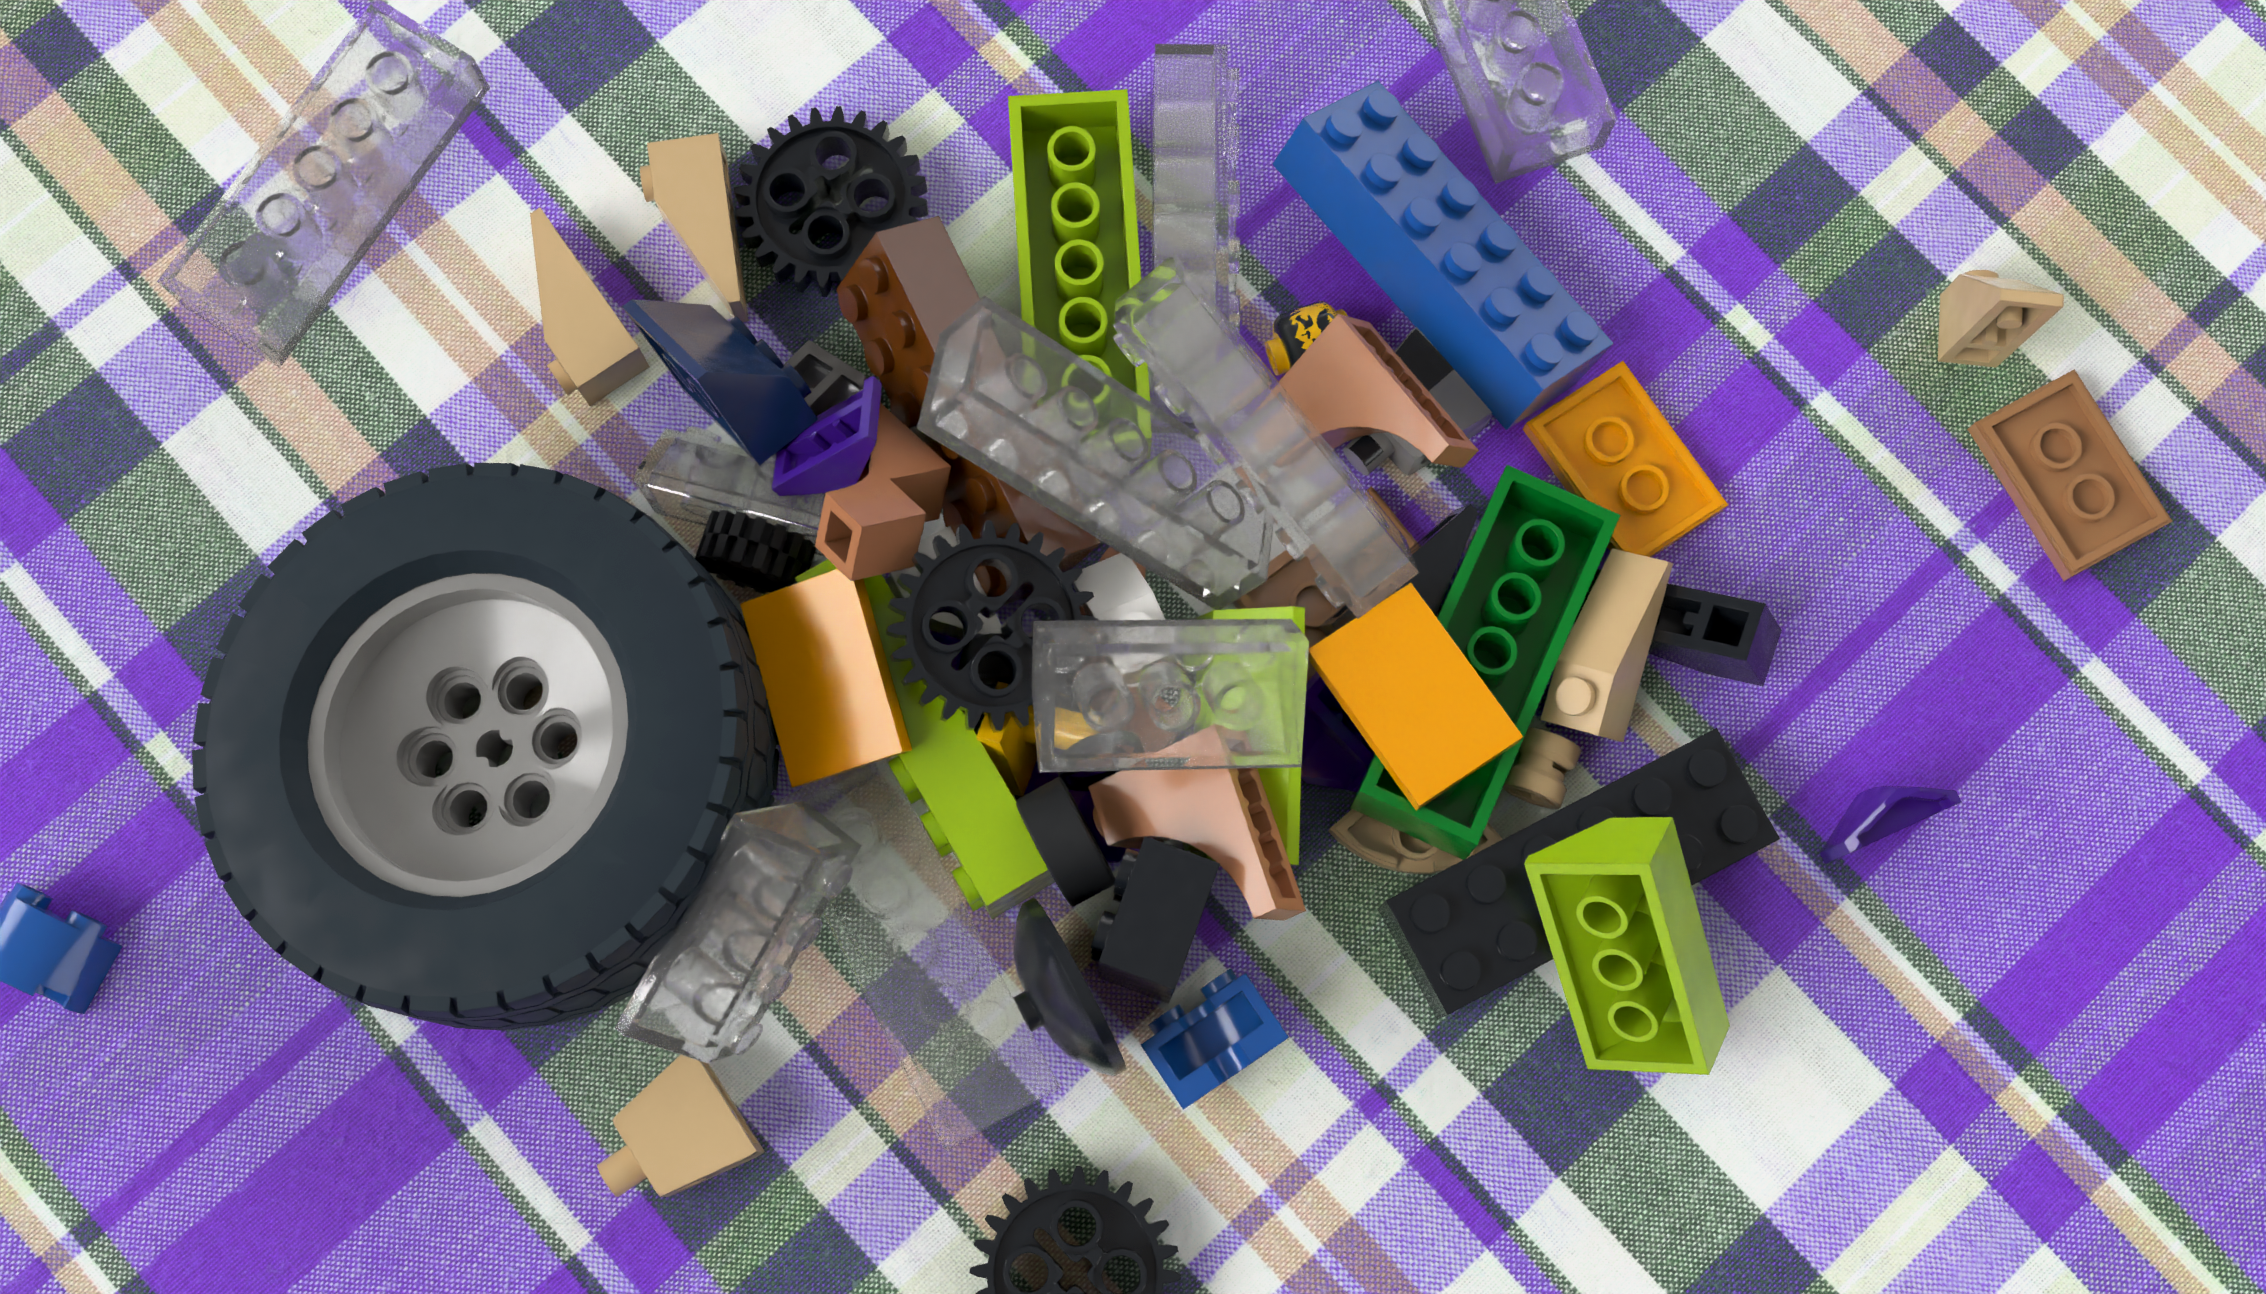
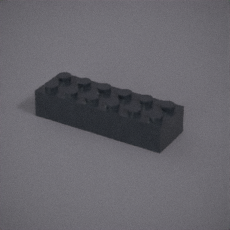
M1717 728L1386 900L1378 908L1437 1020L1554 959L1524 865L1529 855L1609 818L1673 817L1691 885H1694L1780 839Z

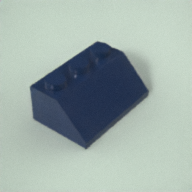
M631 299L622 306L683 391L759 466L818 420L804 400L805 397L812 393L804 379L789 363L784 366L764 340L761 339L757 342L751 331L737 316L727 321L711 305Z

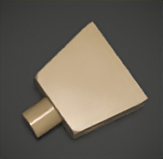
M690 1047L613 1118L614 1126L626 1143V1146L597 1164V1168L604 1182L616 1197L621 1196L646 1178L660 1197H670L748 1162L765 1151L703 1053Z

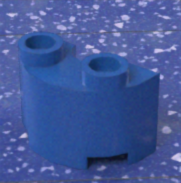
M17 882L13 890L7 892L0 904V981L31 996H34L35 993L43 995L61 1004L64 1009L85 1014L123 946L103 936L108 927L106 924L76 910H71L68 917L64 919L54 914L52 910L47 909L53 898Z
M1232 969L1227 970L1200 989L1206 998V1001L1187 1014L1181 1005L1178 1004L1148 1025L1154 1036L1142 1043L1141 1047L1183 1110L1289 1038L1246 973L1237 978Z

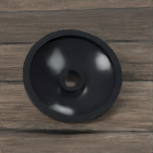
M1033 897L1022 903L1016 920L1013 955L1017 975L1024 992L1013 997L1028 1028L1033 1032L1043 1026L1052 1041L1068 1057L1099 1073L1111 1076L1122 1073L1126 1070V1065L1119 1047L1093 994L1061 936L1036 898Z

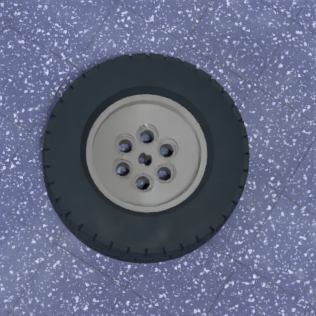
M464 463L428 469L429 478L428 475L419 471L383 483L385 493L381 489L374 487L341 504L345 513L343 516L341 513L332 510L303 531L302 534L307 540L305 545L294 539L267 566L274 573L272 579L261 574L238 606L247 611L244 618L233 613L216 647L217 650L226 655L223 659L212 657L200 694L210 699V702L198 703L193 742L204 747L203 749L192 750L193 789L203 794L194 797L201 833L209 839V841L205 842V846L218 878L225 882L223 885L224 889L241 915L249 921V925L282 958L325 987L371 1007L455 1028L515 1030L556 1024L557 1021L558 1023L566 1022L600 1011L602 1006L609 1007L642 990L644 983H653L681 961L680 956L682 953L689 954L713 929L715 925L712 922L715 917L722 918L742 888L738 883L742 877L747 879L762 846L759 838L761 835H766L775 800L771 793L777 789L780 753L776 749V745L780 744L769 709L768 699L766 698L767 692L762 681L759 665L756 662L755 652L749 638L745 620H743L739 610L713 576L677 540L643 511L619 496L584 480L555 470L520 464L519 467L513 463H474V467ZM542 685L543 693L540 701L531 709L524 710L523 702L526 694L535 686ZM480 694L481 703L478 710L473 716L463 719V709L466 702L471 697ZM577 733L578 740L574 751L568 757L558 759L557 751L561 740L567 735ZM512 745L513 750L509 760L503 765H499V756L507 746ZM452 751L453 760L449 770L442 776L436 777L435 769L438 760L445 753ZM548 791L550 802L547 809L542 815L532 818L530 806L533 799L538 794ZM486 800L487 811L485 817L479 824L470 827V811L475 804Z

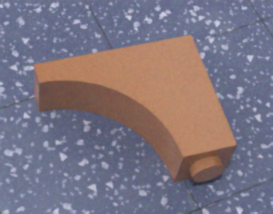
M1337 314L1244 420L1259 438L1256 441L1259 451L1278 466L1286 464L1312 468L1323 456L1347 441L1369 434L1386 432L1397 435L1411 443L1435 464L1463 468L1479 451L1370 322Z
M1213 725L1089 786L1095 806L1093 809V819L1098 831L1105 838L1107 846L1140 849L1145 836L1160 842L1179 840L1194 846L1206 853L1217 863H1220V866L1231 876L1241 890L1254 919L1285 921L1306 911L1244 731Z

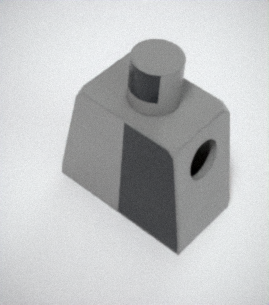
M1415 327L1395 350V353L1469 439L1487 427L1492 417V412L1424 334ZM1387 432L1357 437L1343 449L1346 458L1354 468L1366 476L1388 457L1406 475H1411L1431 463L1411 443Z

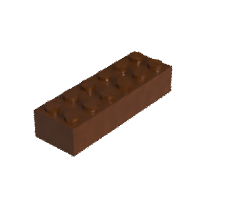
M935 216L876 232L837 287L839 306L845 319L853 324L862 342L868 368L875 376L879 377L890 400L891 413L951 466L948 486L942 504L945 526H950L956 536L958 526L965 524L972 537L979 539L983 524L986 520H991L997 538H1004L1013 522L1018 523L1020 531L1019 542L1027 545L1038 532L1044 534L1040 552L1048 556L1054 550L1063 547L1066 551L1058 567L1062 572L1073 569L1101 542L940 217ZM985 565L974 570L986 596L997 597L1004 594L1006 580L999 569L994 566ZM1028 583L1022 584L1004 605L1030 596L1033 590L1032 586Z

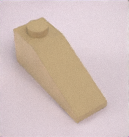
M714 133L647 143L650 165L640 166L641 183L646 202H656L664 222L732 317L737 316L742 322L749 321L728 161L719 134Z
M538 208L530 213L543 333L546 344L556 357L554 361L547 364V367L567 395L578 389L588 405L591 406L650 366L634 339L543 210Z
M1972 270L1959 274L1940 294L1938 362L1998 367L2063 308L2064 295L2021 280L1999 278L1996 272L1989 270Z
M1611 549L1555 665L1540 720L1624 742L1673 563Z

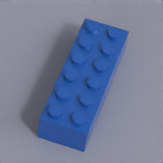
M1379 80L1304 117L1272 163L1411 323L1424 334L1492 412V415L1506 430L1577 384L1614 344L1600 329L1596 321L1583 310L1558 282L1555 275L1541 263L1517 236L1515 230L1498 215L1481 196L1477 188L1464 177L1439 149L1437 143L1421 129L1400 105L1396 97L1389 93Z

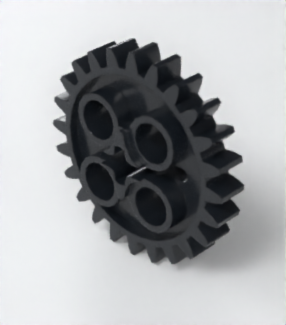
M836 106L831 121H823L816 107L811 108L810 124L804 126L794 115H789L788 124L791 132L786 135L769 127L767 131L772 146L768 149L761 145L752 144L750 148L758 166L741 164L739 170L742 179L749 185L734 187L737 202L744 205L735 211V216L739 226L748 227L742 233L746 247H758L754 254L758 265L762 268L775 262L772 271L776 281L779 283L787 279L792 273H795V284L798 292L801 293L807 289L812 280L818 281L822 297L828 296L833 282H842L876 232L917 222L916 218L927 216L929 213L927 200L919 197L928 192L925 176L916 175L921 170L917 154L904 156L908 150L906 138L902 135L888 141L890 133L888 123L884 120L878 123L872 130H869L866 112L862 110L856 115L852 123L845 122L841 106ZM841 155L849 159L846 165L839 169L831 170L822 166L825 160L832 156ZM866 169L873 170V173L861 175ZM796 191L804 195L799 203L793 206L785 207L776 203L779 197L786 192ZM828 197L835 203L842 200V202L836 206L828 200L822 203V201ZM870 197H881L888 201L882 209L874 212L864 211L859 208L863 201ZM802 228V231L798 234L790 233L792 229ZM826 233H835L842 237L838 245L829 249L818 248L814 245L815 241Z
M986 520L983 524L979 539L972 537L965 524L959 525L956 530L957 545L954 547L942 536L937 535L932 541L937 558L933 560L917 551L912 561L921 573L920 577L901 573L897 580V583L910 594L909 598L890 599L888 604L889 609L904 616V621L894 623L886 628V635L902 638L905 642L904 646L891 654V662L910 661L913 666L901 683L903 686L922 681L926 689L921 695L919 704L923 707L937 697L943 700L944 704L940 720L944 722L954 715L957 709L965 711L966 730L970 731L975 728L981 715H988L990 727L993 733L1002 730L1005 714L1008 713L1011 714L1019 728L1029 725L1028 707L1031 705L1043 717L1052 714L1053 710L1048 694L1052 693L1065 701L1071 698L1073 693L1065 682L1064 677L1084 678L1088 671L1075 660L1076 655L1092 654L1096 651L1097 647L1092 642L1080 637L1081 631L1093 628L1098 624V618L1081 615L1079 607L1094 597L1093 592H1074L1071 586L1082 574V569L1079 567L1062 572L1058 565L1063 559L1066 550L1061 547L1054 550L1048 556L1041 553L1040 550L1044 534L1038 532L1027 545L1019 542V524L1014 522L1004 538H997L991 520ZM985 565L994 566L999 569L1006 580L1004 594L997 597H988L980 593L974 584V570ZM1022 584H1030L1033 589L1032 593L1005 621L1000 629L1002 634L1006 636V639L1004 640L998 635L991 637L963 669H953L951 665L952 660L983 627L984 623L977 615L982 614L988 619L991 618ZM1039 609L1050 616L1054 626L1053 635L1050 640L1035 641L1026 635L1021 623L1022 615L1026 610ZM941 612L952 613L958 617L963 626L961 641L952 645H945L936 641L930 633V618L936 613ZM990 655L998 656L1006 661L1011 672L1010 682L1006 688L991 689L980 680L978 664L983 657Z
M1076 1166L1071 1184L1063 1185L1059 1174L1053 1168L1049 1169L1048 1189L1041 1191L1036 1183L1028 1177L1024 1180L1028 1199L1021 1203L1015 1197L1005 1193L1002 1199L1010 1212L1009 1216L1006 1219L990 1214L986 1216V1222L997 1234L994 1240H975L974 1246L988 1254L989 1258L988 1263L970 1267V1274L987 1279L988 1287L979 1290L975 1294H1086L1076 1284L1068 1289L1061 1286L1059 1280L1064 1274L1062 1266L1034 1237V1231L1042 1228L1072 1261L1078 1262L1085 1257L1091 1262L1092 1266L1087 1272V1277L1102 1294H1120L1112 1292L1106 1287L1103 1282L1102 1272L1105 1264L1110 1259L1121 1255L1133 1259L1140 1270L1139 1282L1135 1288L1121 1294H1165L1162 1292L1163 1284L1181 1280V1274L1163 1268L1162 1260L1176 1254L1178 1247L1169 1244L1158 1245L1156 1237L1165 1231L1169 1223L1167 1220H1160L1148 1224L1144 1217L1154 1202L1151 1198H1147L1135 1206L1128 1202L1132 1191V1182L1127 1181L1116 1193L1108 1190V1171L1103 1170L1093 1186L1085 1183L1082 1166ZM1069 1208H1085L1095 1219V1234L1090 1241L1083 1245L1069 1244L1063 1240L1059 1233V1219L1063 1212ZM1021 1254H1037L1047 1264V1281L1037 1290H1023L1012 1279V1264Z

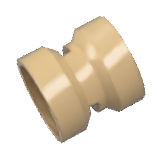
M1528 728L1519 748L1520 759L1515 766L1511 767L1503 789L1523 801L1549 809L1561 808L1567 792L1563 783L1565 774L1576 768L1582 752L1581 748L1574 742L1552 732Z

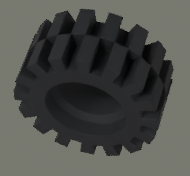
M720 510V512L712 511L709 515L695 559L709 573L717 574L716 577L724 581L731 580L737 586L742 588L747 586L753 588L755 592L765 594L766 592L771 593L796 584L795 577L810 569L816 547H814L812 541L803 539L804 536L800 533L786 531L787 527L778 523L772 525L766 522L767 519L756 516V519H753L746 513L736 511V514H733L728 510Z

